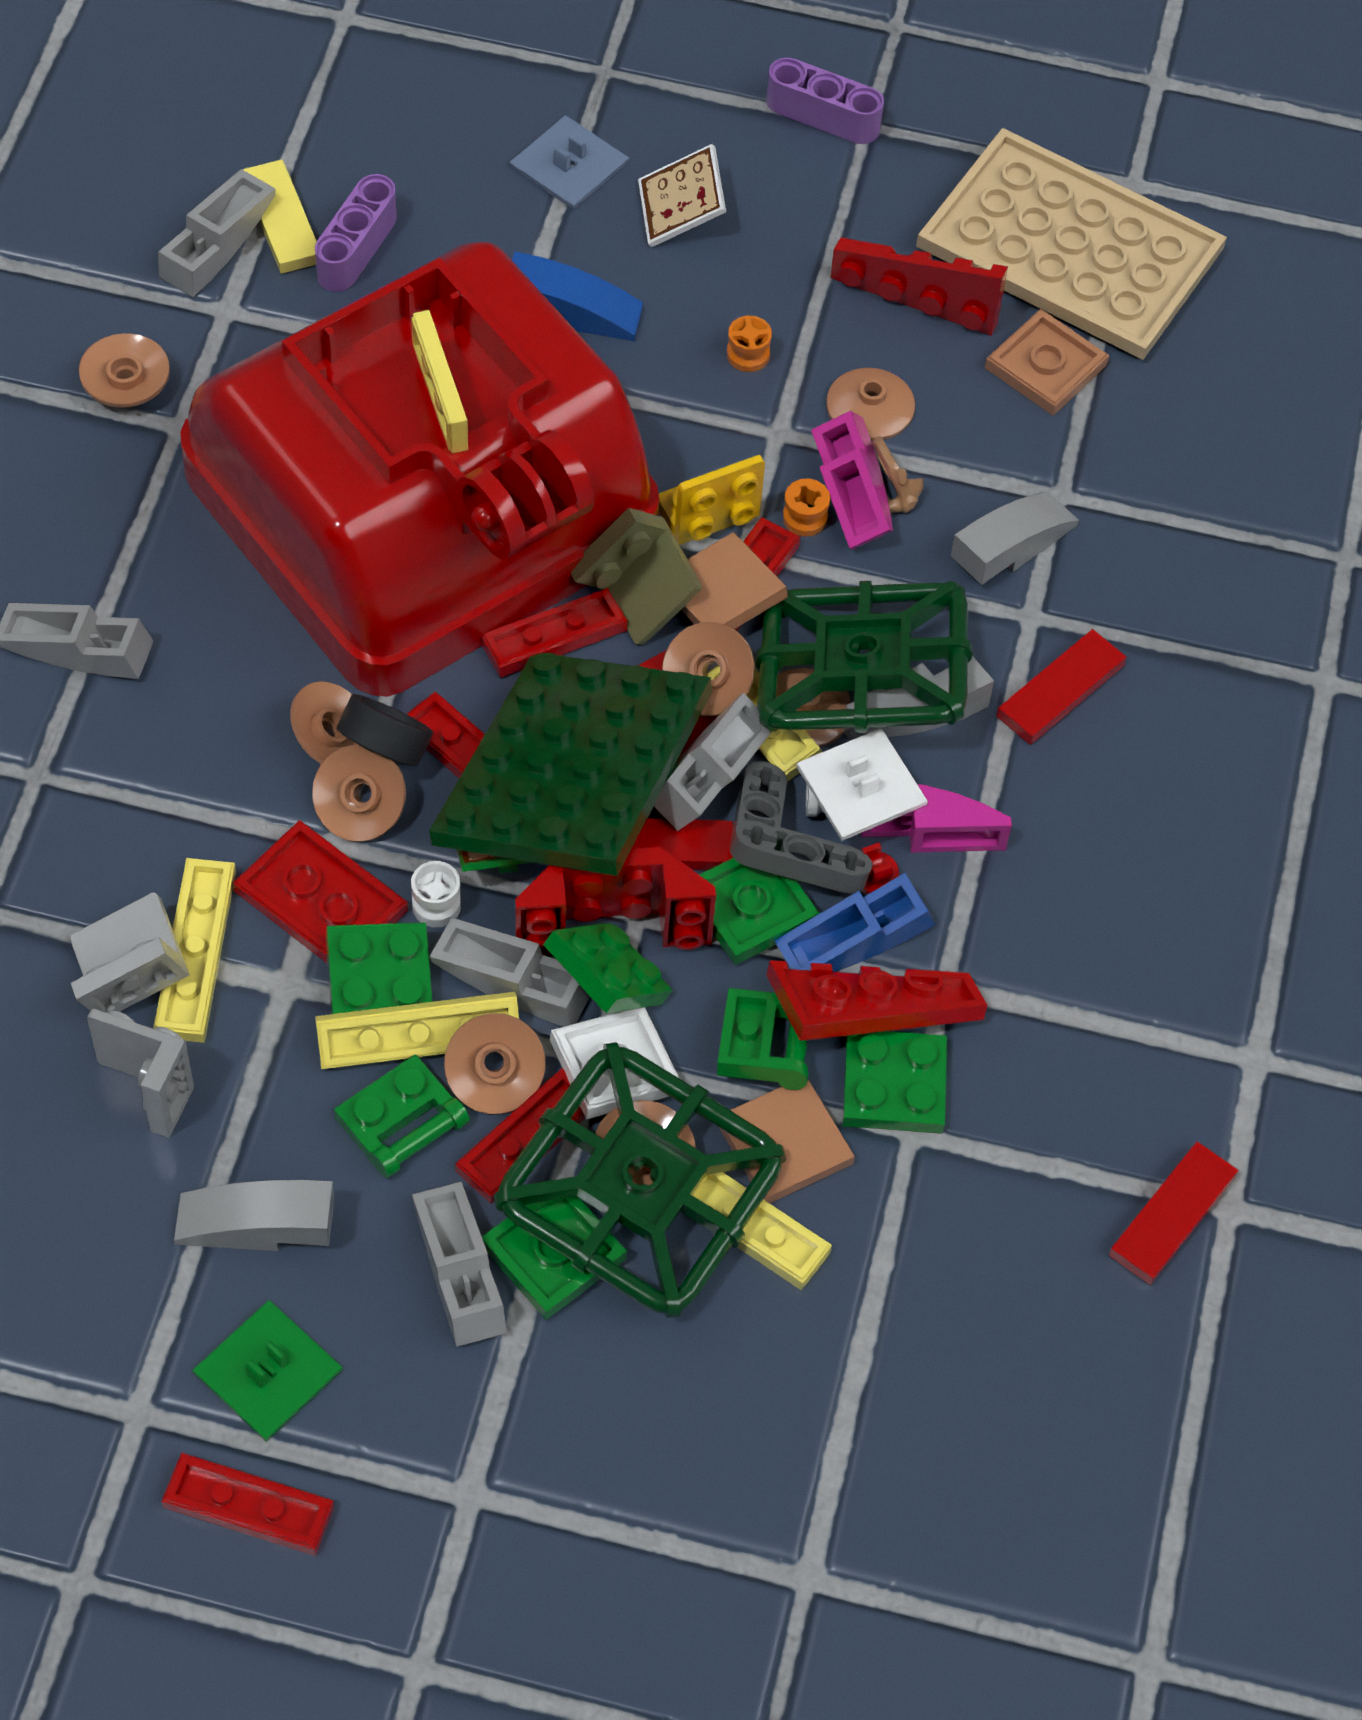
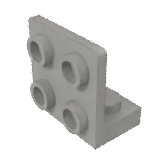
M154 892L79 930L70 937L83 977L71 982V986L76 1000L90 1011L91 1009H97L106 1013L111 1010L120 1012L190 975L162 899Z
M91 1009L87 1016V1021L97 1062L138 1077V1086L141 1087L144 1099L143 1109L147 1113L150 1131L170 1138L194 1089L186 1041L168 1028L155 1027L152 1029L137 1024L124 1013L113 1010L106 1013L97 1009Z

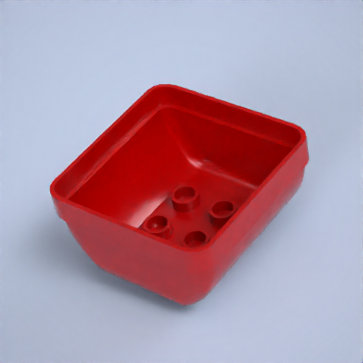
M474 242L460 245L206 379L195 391L188 418L184 421L180 431L185 477L193 493L342 676L356 689L372 696L389 697L404 692L482 647V637L485 633L538 614L588 586L575 582L571 572L584 557L583 552L627 508L659 516L660 498L658 486L649 473L640 431L619 378L499 246L489 242ZM429 310L467 417L468 450L451 453V450H448L412 344L411 317H413V313Z

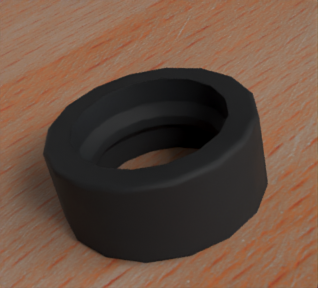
M358 694L351 695L336 727V730L343 736L362 747L396 762L415 767L419 765L433 735V730L417 719L384 703Z

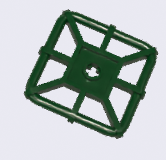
M860 581L859 586L796 588L787 590V598L764 611L762 644L756 652L755 664L760 670L757 699L760 725L769 731L855 728L856 733H866L870 727L921 726L943 723L953 725L964 717L968 695V663L972 659L973 647L968 640V603L965 597V589L958 583L949 581L946 583L872 585V581ZM917 602L904 612L872 613L874 603ZM858 604V614L825 616L811 606ZM944 609L949 610V637L912 638L913 630ZM788 616L816 634V643L780 644L782 618ZM860 650H869V653L859 654ZM945 659L949 663L948 692L911 669V661ZM814 665V672L777 697L778 671L783 666ZM902 688L929 705L868 708L869 690ZM855 690L854 709L796 711L822 692Z
M617 1042L604 1044L603 1049L587 1061L554 1108H547L539 1118L541 1126L504 1175L498 1192L494 1194V1200L498 1211H503L504 1215L515 1225L572 1260L571 1267L582 1274L587 1270L645 1308L657 1313H664L666 1318L680 1316L681 1310L686 1309L697 1298L731 1247H738L745 1237L744 1227L778 1179L782 1164L786 1161L784 1147L781 1144H777L766 1132L708 1097L709 1091L699 1084L694 1088L638 1052L626 1047H619ZM625 1069L682 1104L665 1129L635 1111ZM607 1070L619 1118L602 1139L573 1121L571 1117ZM698 1114L751 1148L705 1155L678 1137L691 1118ZM556 1138H564L591 1155L575 1177L523 1185ZM644 1166L651 1169L650 1179L653 1183L650 1185L635 1184L632 1182V1175L628 1173L631 1168L636 1171H640ZM751 1167L760 1168L727 1217L692 1196L706 1175ZM578 1196L605 1215L586 1242L583 1243L525 1205ZM681 1212L712 1231L714 1236L677 1288L665 1234ZM618 1222L649 1241L660 1291L598 1253Z

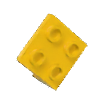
M756 455L684 481L677 487L659 493V513L665 519L678 544L681 545L692 540H703L714 532L733 525H744L753 518L760 516L765 461L761 455Z

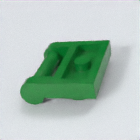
M728 988L717 1062V1076L778 1082L783 1088L789 1090H799L806 1086L809 1074L808 1066L805 1064L808 1040L800 1041L791 1023L789 1024L785 1058L770 1056L775 1018H786L789 1021L776 993Z
M416 1054L334 1109V1117L386 1179L400 1171L399 1164L452 1128L458 1131L470 1123V1117L464 1106L458 1099L452 1097ZM433 1107L439 1112L391 1146L382 1145L383 1141Z

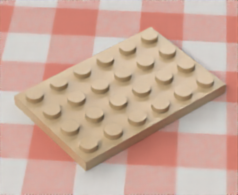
M1002 128L918 234L916 247L948 263H953L957 257L973 260L974 267L991 270L993 264L1008 266L1004 291L1144 360L1224 249L1227 237Z

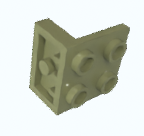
M627 508L583 552L584 557L571 572L574 581L577 583L609 589L627 619V630L631 638L638 645H645L702 589L699 579L665 519L631 508Z

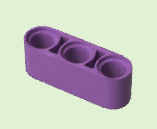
M789 57L775 60L770 65L766 101L767 106L775 113L854 143L867 144L879 137L884 99L878 90Z
M371 174L363 177L317 240L315 245L317 281L325 290L342 292L349 289L356 282L394 227L397 220L396 189L394 182L387 176Z

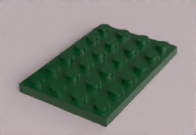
M539 653L530 656L429 830L431 845L618 876L712 693L711 677L692 675L686 672L657 670L643 666L602 662L596 659L560 656L553 653Z

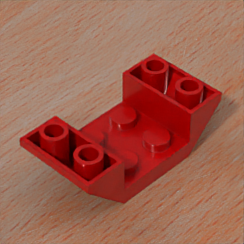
M662 847L631 849L618 876L549 865L515 899V937L539 944L542 954L551 957L553 955L543 944L553 930L566 929V919L590 922L600 917L624 916L630 919H638L649 914H659L663 947H677L683 950L695 949L701 945H710L712 942L716 889L714 885Z

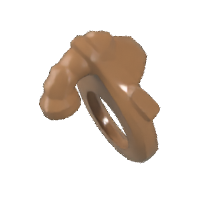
M878 436L872 441V445L897 494L896 498L888 499L890 514L909 513L910 510L915 508L918 497L924 489V478L907 479L906 470L899 468L883 438Z

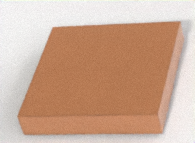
M1040 309L986 358L985 369L1054 416L1107 366L1109 355Z
M734 532L687 559L702 585L701 591L681 609L693 624L718 622L735 629L788 597L787 587Z
M809 1080L802 1089L789 1090L780 1087L731 1109L732 1112L766 1132L777 1144H781L784 1147L786 1161L782 1164L778 1179L764 1198L768 1203L781 1199L854 1164V1154ZM719 1128L732 1151L751 1148ZM751 1167L743 1169L750 1182L760 1168Z

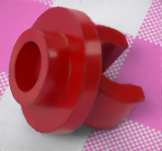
M879 842L860 849L863 854L868 855L872 862L864 889L860 892L868 895L899 876L897 863L891 856L881 852L882 846Z

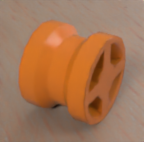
M746 315L735 319L729 326V343L727 344L726 357L735 369L742 372L759 371L769 362L772 330L764 319Z
M808 478L792 482L787 487L785 493L783 523L790 532L803 537L814 536L826 527L830 493L826 486L817 480Z

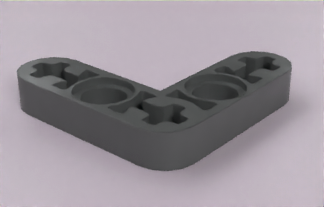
M753 762L748 765L739 789L730 843V853L733 858L740 864L750 868L843 893H856L863 890L872 868V862L868 855L848 845L781 828L787 786L786 774L779 767L768 762ZM760 785L766 786L767 793L759 791ZM748 810L761 812L769 818L756 816ZM791 853H798L808 857L811 861L798 859L794 857Z

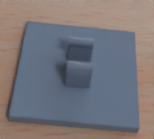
M565 115L509 162V167L574 210L627 165L629 157Z

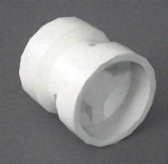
M429 861L420 865L414 871L411 878L413 913L416 919L421 923H426V926L433 928L444 927L449 923L451 917L456 919L461 910L460 877L456 869L445 862Z

